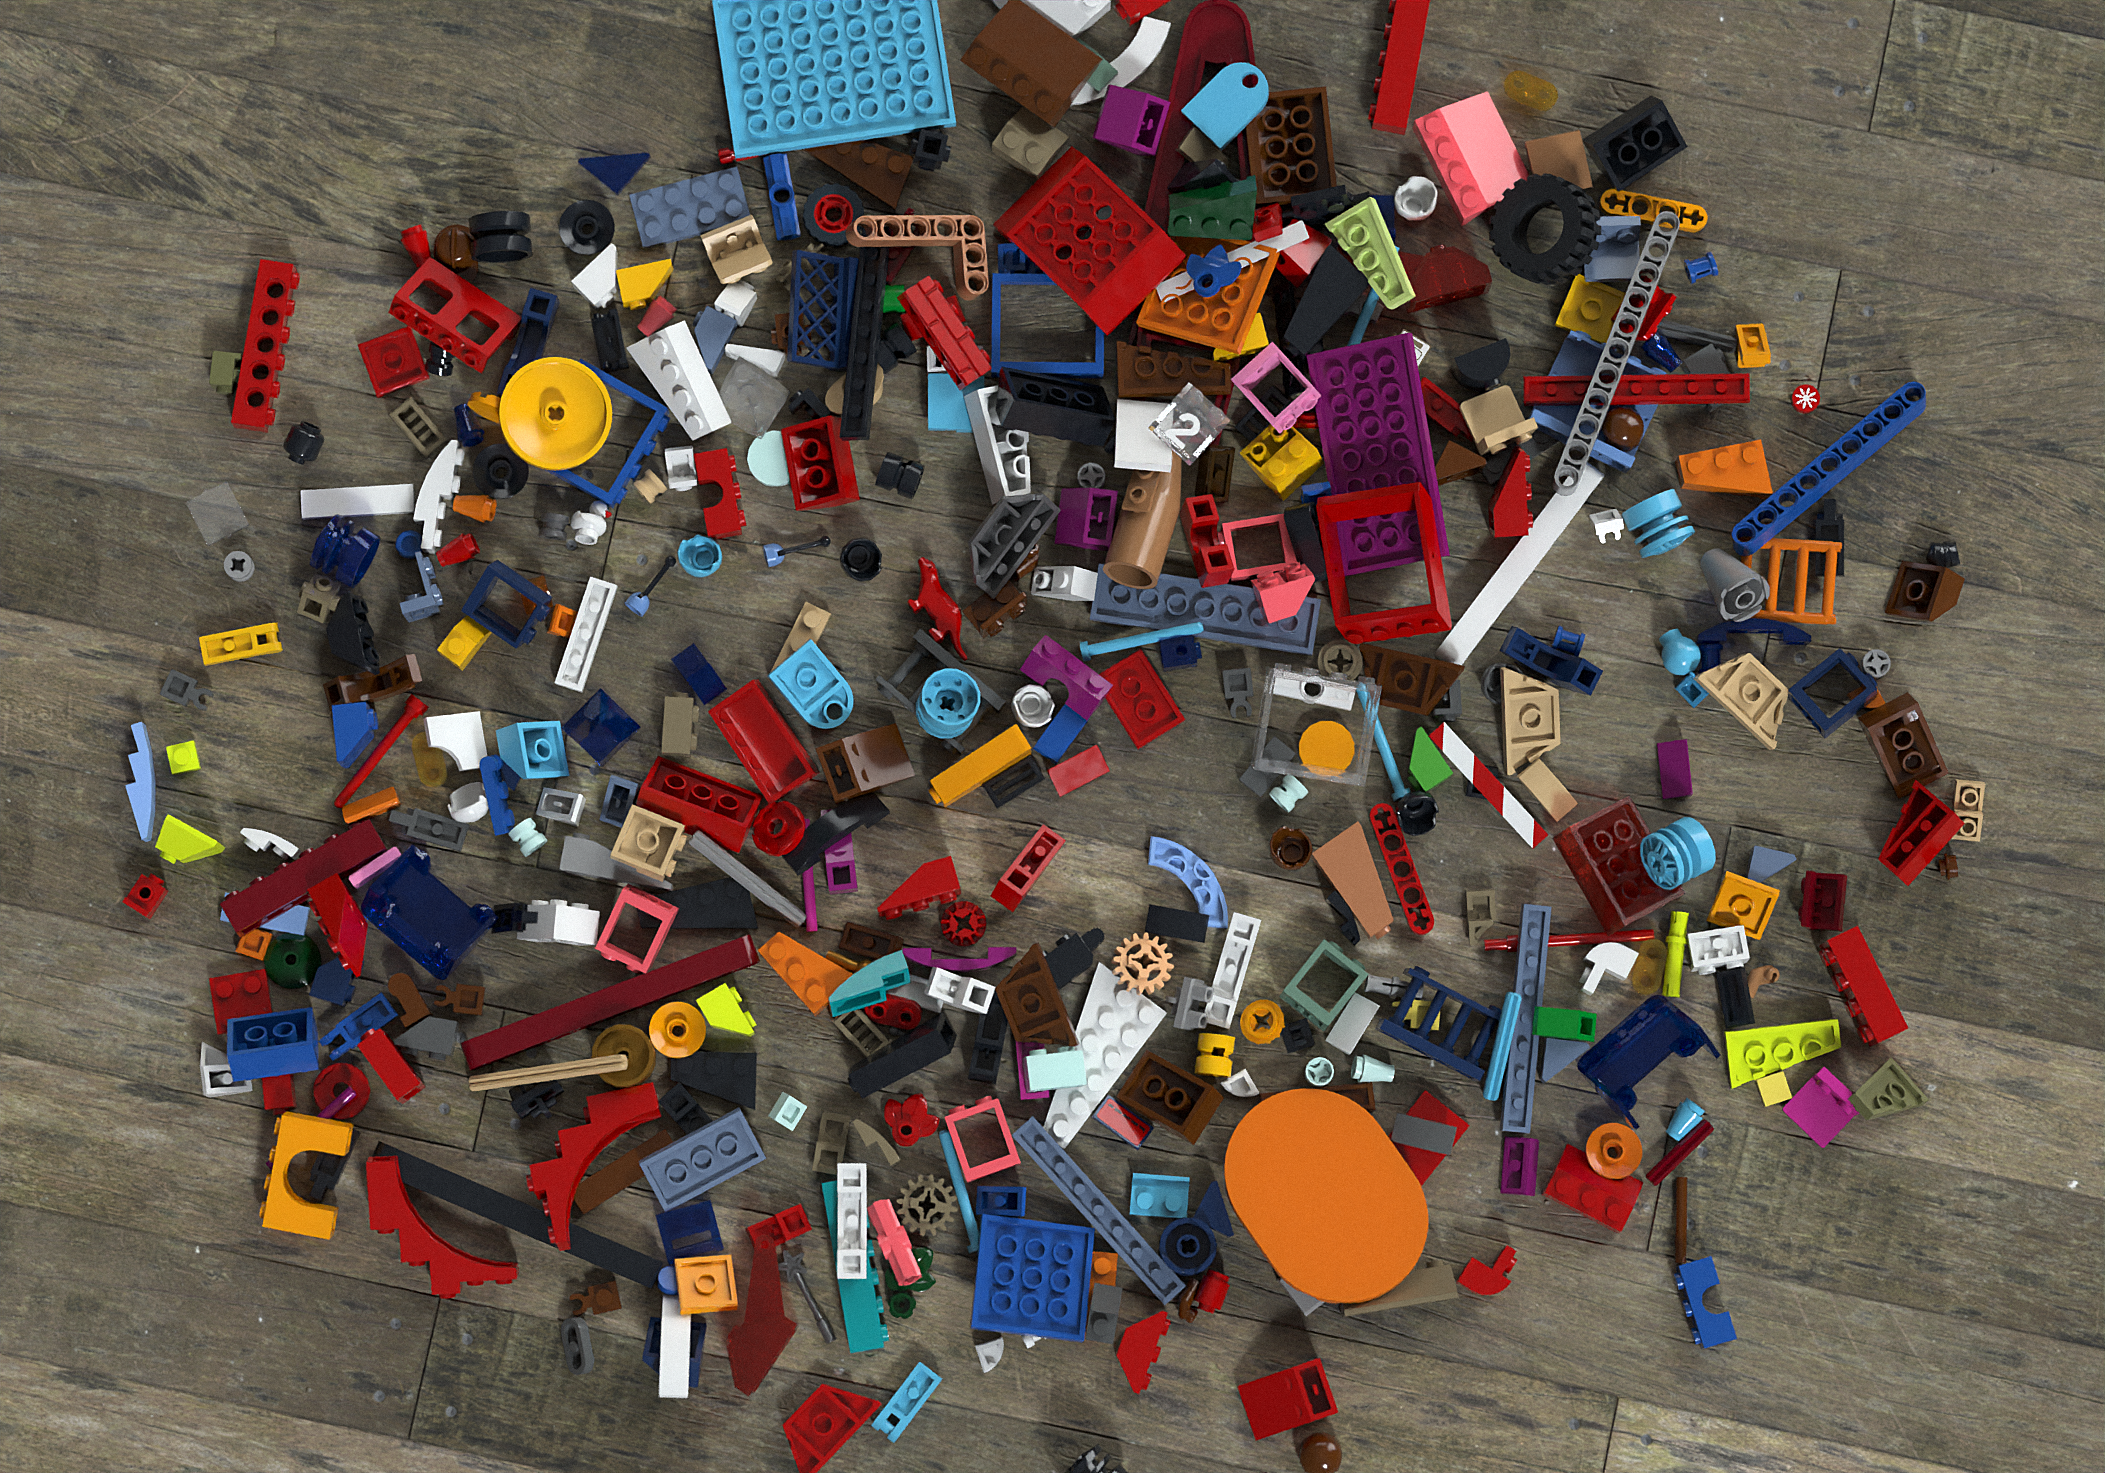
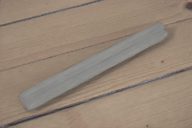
M696 831L689 840L691 846L790 924L798 928L805 921L807 916L804 912L701 831Z

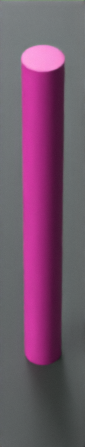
M805 819V829L810 826V819ZM812 866L802 873L805 914L807 916L806 932L818 931Z

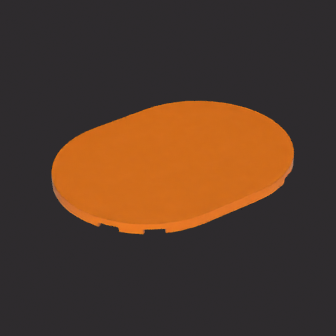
M1312 1088L1294 1089L1278 1093L1260 1102L1244 1116L1236 1127L1229 1141L1224 1161V1179L1227 1196L1233 1211L1275 1272L1295 1290L1323 1302L1334 1304L1361 1303L1391 1291L1409 1275L1421 1256L1427 1238L1428 1209L1426 1199L1419 1181L1378 1122L1363 1107L1351 1099L1331 1091Z

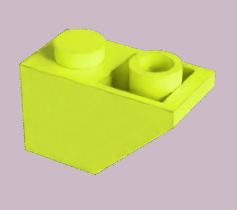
M726 983L696 1000L711 1027L749 1037L755 1034L752 1028L756 1026V1023L749 1011L743 1013L738 1003L742 999L734 986L729 989Z

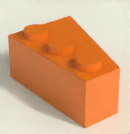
M1761 439L1679 455L1675 460L1681 489L1729 493L1736 496L1760 497L1761 499H1768L1773 494Z

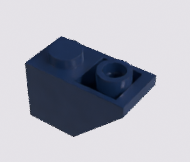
M337 957L318 967L309 995L313 998L345 1007L347 1001H352L356 986L352 985L355 974L351 968L345 970Z

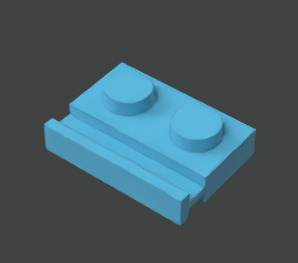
M1133 1173L1129 1215L1177 1219L1187 1218L1190 1177Z

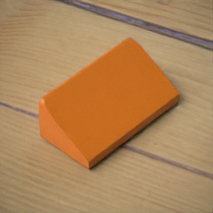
M389 787L345 805L342 808L345 823L350 826L358 820L366 821L398 808L401 803L395 788Z

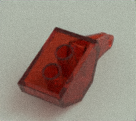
M1339 244L1336 251L1357 268L1353 263L1354 260L1349 254L1345 255L1342 252L1343 248ZM1445 244L1434 246L1429 249L1430 252L1426 253L1425 256L1398 251L1416 296L1405 302L1407 314L1489 293L1492 278L1488 265L1454 246L1446 248Z
M760 1235L755 1241L744 1323L741 1327L735 1325L726 1338L730 1341L727 1350L734 1387L748 1397L753 1396L799 1328L798 1324L785 1316L776 1245L774 1239L769 1235ZM768 1241V1248L763 1249L761 1243Z

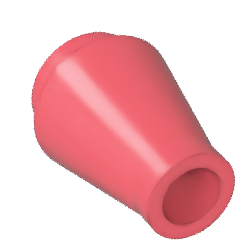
M660 295L656 300H652L637 328L646 336H650L674 318L673 314L677 309Z

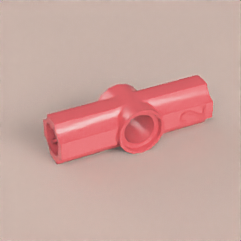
M889 1199L876 1201L867 1207V1211L872 1225L877 1232L876 1238L883 1256L886 1260L888 1259L899 1286L915 1283L922 1276L916 1259L912 1254V1246L903 1225H900Z

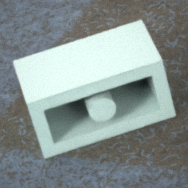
M1067 1046L1057 1048L1058 1053L1047 1054L1046 1049L1029 1051L1030 1056L1022 1059L1026 1093L1086 1085L1083 1050L1075 1051L1074 1047Z

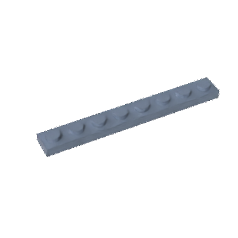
M1521 904L1513 992L1520 994L1521 1003L1505 1068L1500 1120L1501 1131L1530 1133L1539 1036L1532 1035L1535 1006L1542 1007L1552 908L1550 906Z
M1033 1116L1012 1134L1014 1139L1164 1305L1186 1287Z

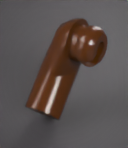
M1037 543L1011 576L1013 580H1020L1037 567L1039 545Z
M1189 1279L1179 1297L1178 1316L1181 1320L1184 1319L1188 1323H1193L1198 1314L1197 1309L1190 1307L1200 1285V1282L1195 1279Z

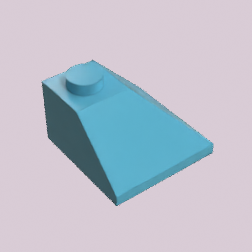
M560 721L515 723L496 730L500 758L522 779L570 776Z

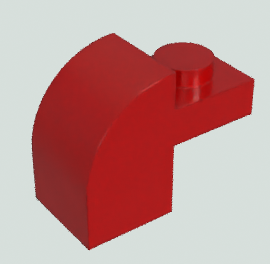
M1508 1245L1504 1246L1491 1268L1471 1257L1456 1283L1470 1292L1482 1296H1489L1503 1291L1512 1281L1502 1276L1504 1271L1509 1274L1517 1262V1259L1513 1257L1516 1250Z

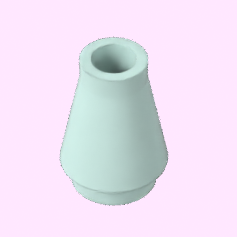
M1364 1054L1361 1057H1354L1351 1078L1357 1079L1358 1082H1392L1395 1073L1394 1065L1386 1064Z

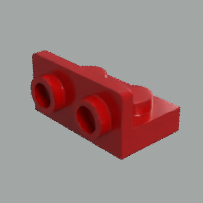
M1641 276L1643 282L1648 283L1652 281L1647 276ZM1658 286L1656 287L1636 340L1647 341L1655 335L1658 324L1673 308L1672 304L1677 298L1673 293H1665ZM1639 298L1629 300L1631 306L1635 308L1644 305ZM1621 305L1610 319L1613 323L1616 320ZM1629 323L1619 325V328L1624 333H1631L1634 330Z

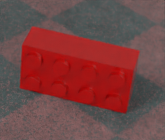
M1858 926L1819 945L1821 948L1819 956L1825 967L1830 966L1834 974L1831 977L1833 985L1838 992H1843L1847 1000L1844 1002L1845 1009L1851 1018H1856L1859 1024L1857 1033L1864 1044L1868 1043L1869 1047H1872L1909 1029Z

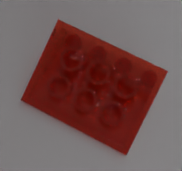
M1630 795L1575 823L1552 838L1608 936L1686 894L1681 885L1672 890L1661 888L1650 878L1644 868L1640 856V844L1642 839L1651 834Z

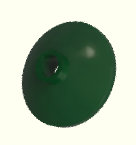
M285 933L275 938L268 946L264 957V965L268 976L274 983L287 989H299L314 980L317 969L321 966V954L316 943L308 936ZM289 955L296 956L295 964H287L286 959Z

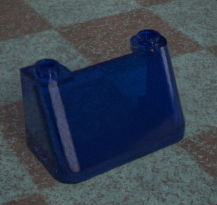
M412 844L368 888L361 904V911L374 926L430 974L439 980H445L493 927L498 917L492 908L486 904L476 903L472 907L468 906L430 873L431 859L429 855Z

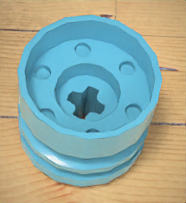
M1674 489L1652 496L1621 514L1629 532L1640 529L1643 531V534L1635 539V545L1649 543L1639 550L1641 558L1668 552L1681 545L1684 540L1695 533L1693 526L1679 529L1681 525L1689 520L1688 516L1674 518L1672 515L1682 507Z
M945 668L934 672L926 680L915 704V715L920 726L928 734L937 738L951 739L961 735L970 726L980 705V690L976 681L967 673L958 669ZM941 705L944 707L949 705L951 707L950 711L947 708L942 710Z
M1683 817L1665 828L1647 835L1640 844V856L1648 875L1658 886L1667 890H1672L1691 878L1711 870L1716 861L1714 845L1708 832L1698 821L1691 817Z

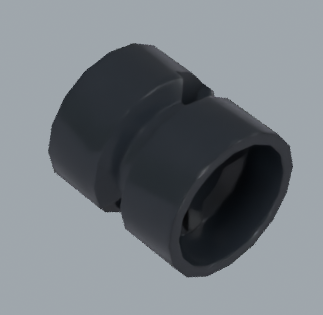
M896 322L883 331V337L880 338L877 363L881 366L885 375L898 366L899 359L906 360L917 352L908 335Z
M887 452L879 470L875 486L888 491L895 488L898 495L912 500L920 484L925 465L912 460L905 463L903 457Z

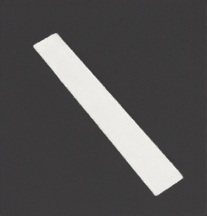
M1301 220L1283 228L1282 235L1261 242L1254 241L1227 253L1229 262H1233L1237 258L1246 257L1254 263L1268 257L1270 254L1269 252L1254 249L1255 246L1260 244L1275 248L1279 252L1309 239V235L1304 222ZM1246 260L1237 261L1242 264V268L1250 265ZM1187 271L1161 282L1156 287L1160 300L1162 301L1168 294L1180 296L1193 290L1194 279L1185 289H1176V287H1183L1192 279ZM1173 296L1168 297L1167 299H1165L1164 302H1166V301H1168V300H1171V299H1173V298H1175V297H1173Z

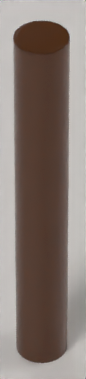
M1676 1177L1675 1263H1686L1687 1177Z

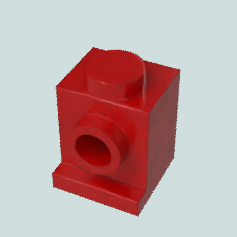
M152 873L148 877L141 874L128 896L122 902L148 919H151L169 891L162 887L165 882ZM145 888H149L151 892L148 898H142L141 892Z

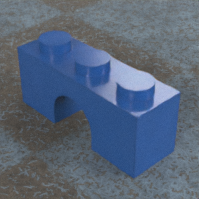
M1712 1256L1677 1266V1273H1673L1677 1289H1683L1686 1300L1682 1301V1306L1686 1317L1691 1316L1694 1328H1690L1694 1344H1700V1348L1705 1349L1737 1339L1729 1311L1712 1314L1702 1304L1704 1291L1711 1286L1720 1284Z

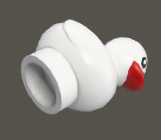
M601 500L594 501L590 505V513L576 511L572 516L571 527L576 533L575 540L586 545L596 544L598 537L606 531V521L604 518L611 517L612 513L609 512L608 505Z

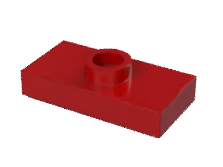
M1279 202L1255 210L1253 235L1256 242L1282 235V210Z

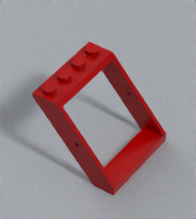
M1421 482L1319 497L1316 508L1335 626L1345 640L1352 644H1361L1364 642L1384 641L1392 638L1411 637L1413 635L1451 630L1452 622L1432 498ZM1416 510L1431 604L1351 615L1336 522Z

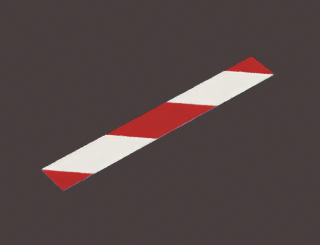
M1445 722L1429 735L1433 742L1533 849L1548 836L1547 832Z

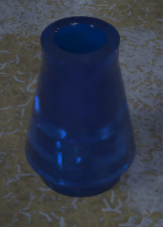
M1656 332L1652 338L1645 341L1641 346L1645 351L1644 355L1666 368L1670 373L1682 363V360L1677 356L1664 334L1660 335Z
M463 403L454 408L457 438L463 447H472L484 440L483 434L485 432L467 405L468 403Z

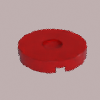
M788 801L768 804L758 813L753 823V828L755 829L752 838L755 845L769 856L788 854L797 847L803 838L806 827L805 817L798 807ZM782 822L783 827L781 831L774 834V828Z
M336 1063L329 1065L319 1073L314 1082L313 1093L315 1103L322 1112L336 1099L334 1095L336 1085L345 1083L357 1095L332 1118L340 1120L353 1118L361 1113L369 1102L371 1092L369 1080L362 1070L352 1064Z

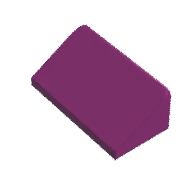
M1687 739L1657 743L1662 799L1691 797L1693 790Z
M1505 1137L1500 1193L1535 1196L1539 1152L1538 1139Z

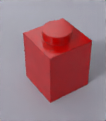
M293 1074L262 1078L265 1110L272 1111L273 1116L283 1115L286 1111L290 1112L292 1108H297Z

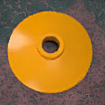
M671 1002L663 1005L654 1013L649 1025V1035L652 1044L661 1054L670 1058H684L692 1055L701 1047L706 1035V1025L702 1014L694 1006L685 1002ZM675 1027L683 1029L681 1036L673 1035L672 1031Z

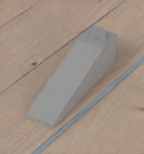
M573 833V837L565 836L559 867L561 872L624 884L629 883L635 886L668 892L673 891V885L666 880L661 882L636 872L637 869L611 859L612 851L595 841L589 840V835Z

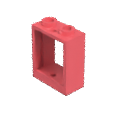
M1284 514L1222 523V531L1217 532L1220 545H1228L1235 568L1230 578V583L1257 579L1258 574L1266 571L1280 572L1284 570V566L1297 562L1285 524ZM1277 524L1284 563L1237 570L1231 532Z
M628 883L622 889L595 949L601 951V956L608 960L616 961L617 959L627 964L626 968L638 974L643 972L646 974L652 968L679 908ZM626 903L662 920L644 960L608 942Z
M991 1095L976 1100V1106L965 1109V1106L961 1105L948 1110L949 1115L944 1117L967 1183L1021 1164L999 1099L992 1100ZM994 1108L1010 1155L969 1168L954 1122Z

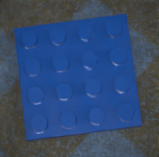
M982 1214L970 1329L1084 1342L1095 1228Z

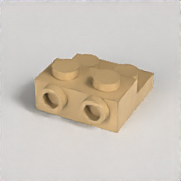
M632 804L610 858L636 868V872L663 882L665 876L671 877L677 861L672 859L676 850L682 852L688 837L684 835L685 825Z

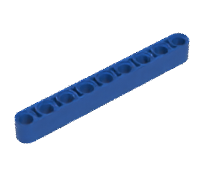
M1914 381L1904 384L1736 524L1732 530L1735 552L1741 556L1754 554L1922 414L1926 408V391L1924 386ZM1911 396L1920 398L1914 402L1907 400ZM1892 413L1898 415L1895 419H1889L1886 416ZM1869 431L1878 433L1872 437L1865 435ZM1850 448L1857 450L1853 454H1846L1844 452ZM1826 466H1833L1836 468L1835 470L1830 472L1823 470ZM1808 483L1815 485L1811 489L1802 488L1803 485ZM1784 501H1791L1794 503L1789 507H1784L1781 505ZM1766 518L1773 520L1770 524L1766 525L1760 523L1761 520ZM1743 536L1752 538L1748 542L1739 541V538Z

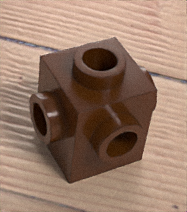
M802 312L798 316V323L805 330L810 324L805 325ZM789 313L774 314L776 328L771 329L772 344L778 345L779 351L785 352L787 356ZM810 331V332L807 334V336H808V338L812 341V336H811V331ZM802 340L797 343V355L802 354L801 350H808Z

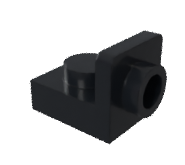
M809 388L804 392L802 390L797 391L789 399L791 404L788 406V409L793 415L806 404L807 407L804 410L813 420L832 416L831 411Z

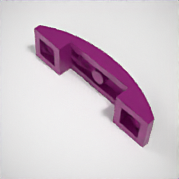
M988 947V959H932L931 948H903V955L908 960L929 969L938 967L948 972L964 973L998 966L1015 957L1017 949L1016 947Z

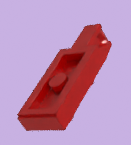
M1423 377L1420 382L1426 416L1449 434L1457 437L1460 433L1472 442L1473 438L1459 409L1460 404L1429 379Z

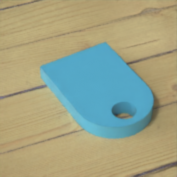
M1242 62L1230 64L1223 68L1181 112L1222 151L1265 107L1269 97L1267 80L1264 74L1251 64ZM1249 74L1258 77V84L1253 88H1247L1243 85V79Z
M811 639L806 641L767 675L801 718L813 727L820 729L837 727L849 717L852 711L853 693L850 686ZM832 703H836L841 709L840 716L835 720L830 719L826 713L827 707Z

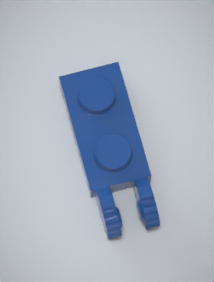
M381 992L335 1025L336 1028L322 1037L319 1043L323 1047L333 1042L340 1034L344 1037L346 1042L334 1049L329 1055L332 1061H334L350 1049L357 1047L362 1042L360 1037L372 1028L375 1031L382 1029L399 1015Z

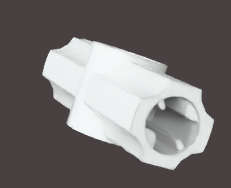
M1273 668L1268 693L1302 700L1308 704L1316 703L1351 711L1356 686L1324 680L1318 676H1306ZM1308 683L1316 684L1319 688V694L1314 697L1307 695L1304 686Z

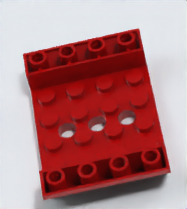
M1072 146L993 224L1010 243H1014L1066 293L1107 336L1187 258L1159 225L1093 162ZM1101 208H1111L1112 213L1108 219L1101 220L1097 217ZM1083 227H1089L1092 230L1091 236L1084 240L1077 237L1078 231ZM1063 247H1070L1072 249V253L1067 259L1058 258V251Z

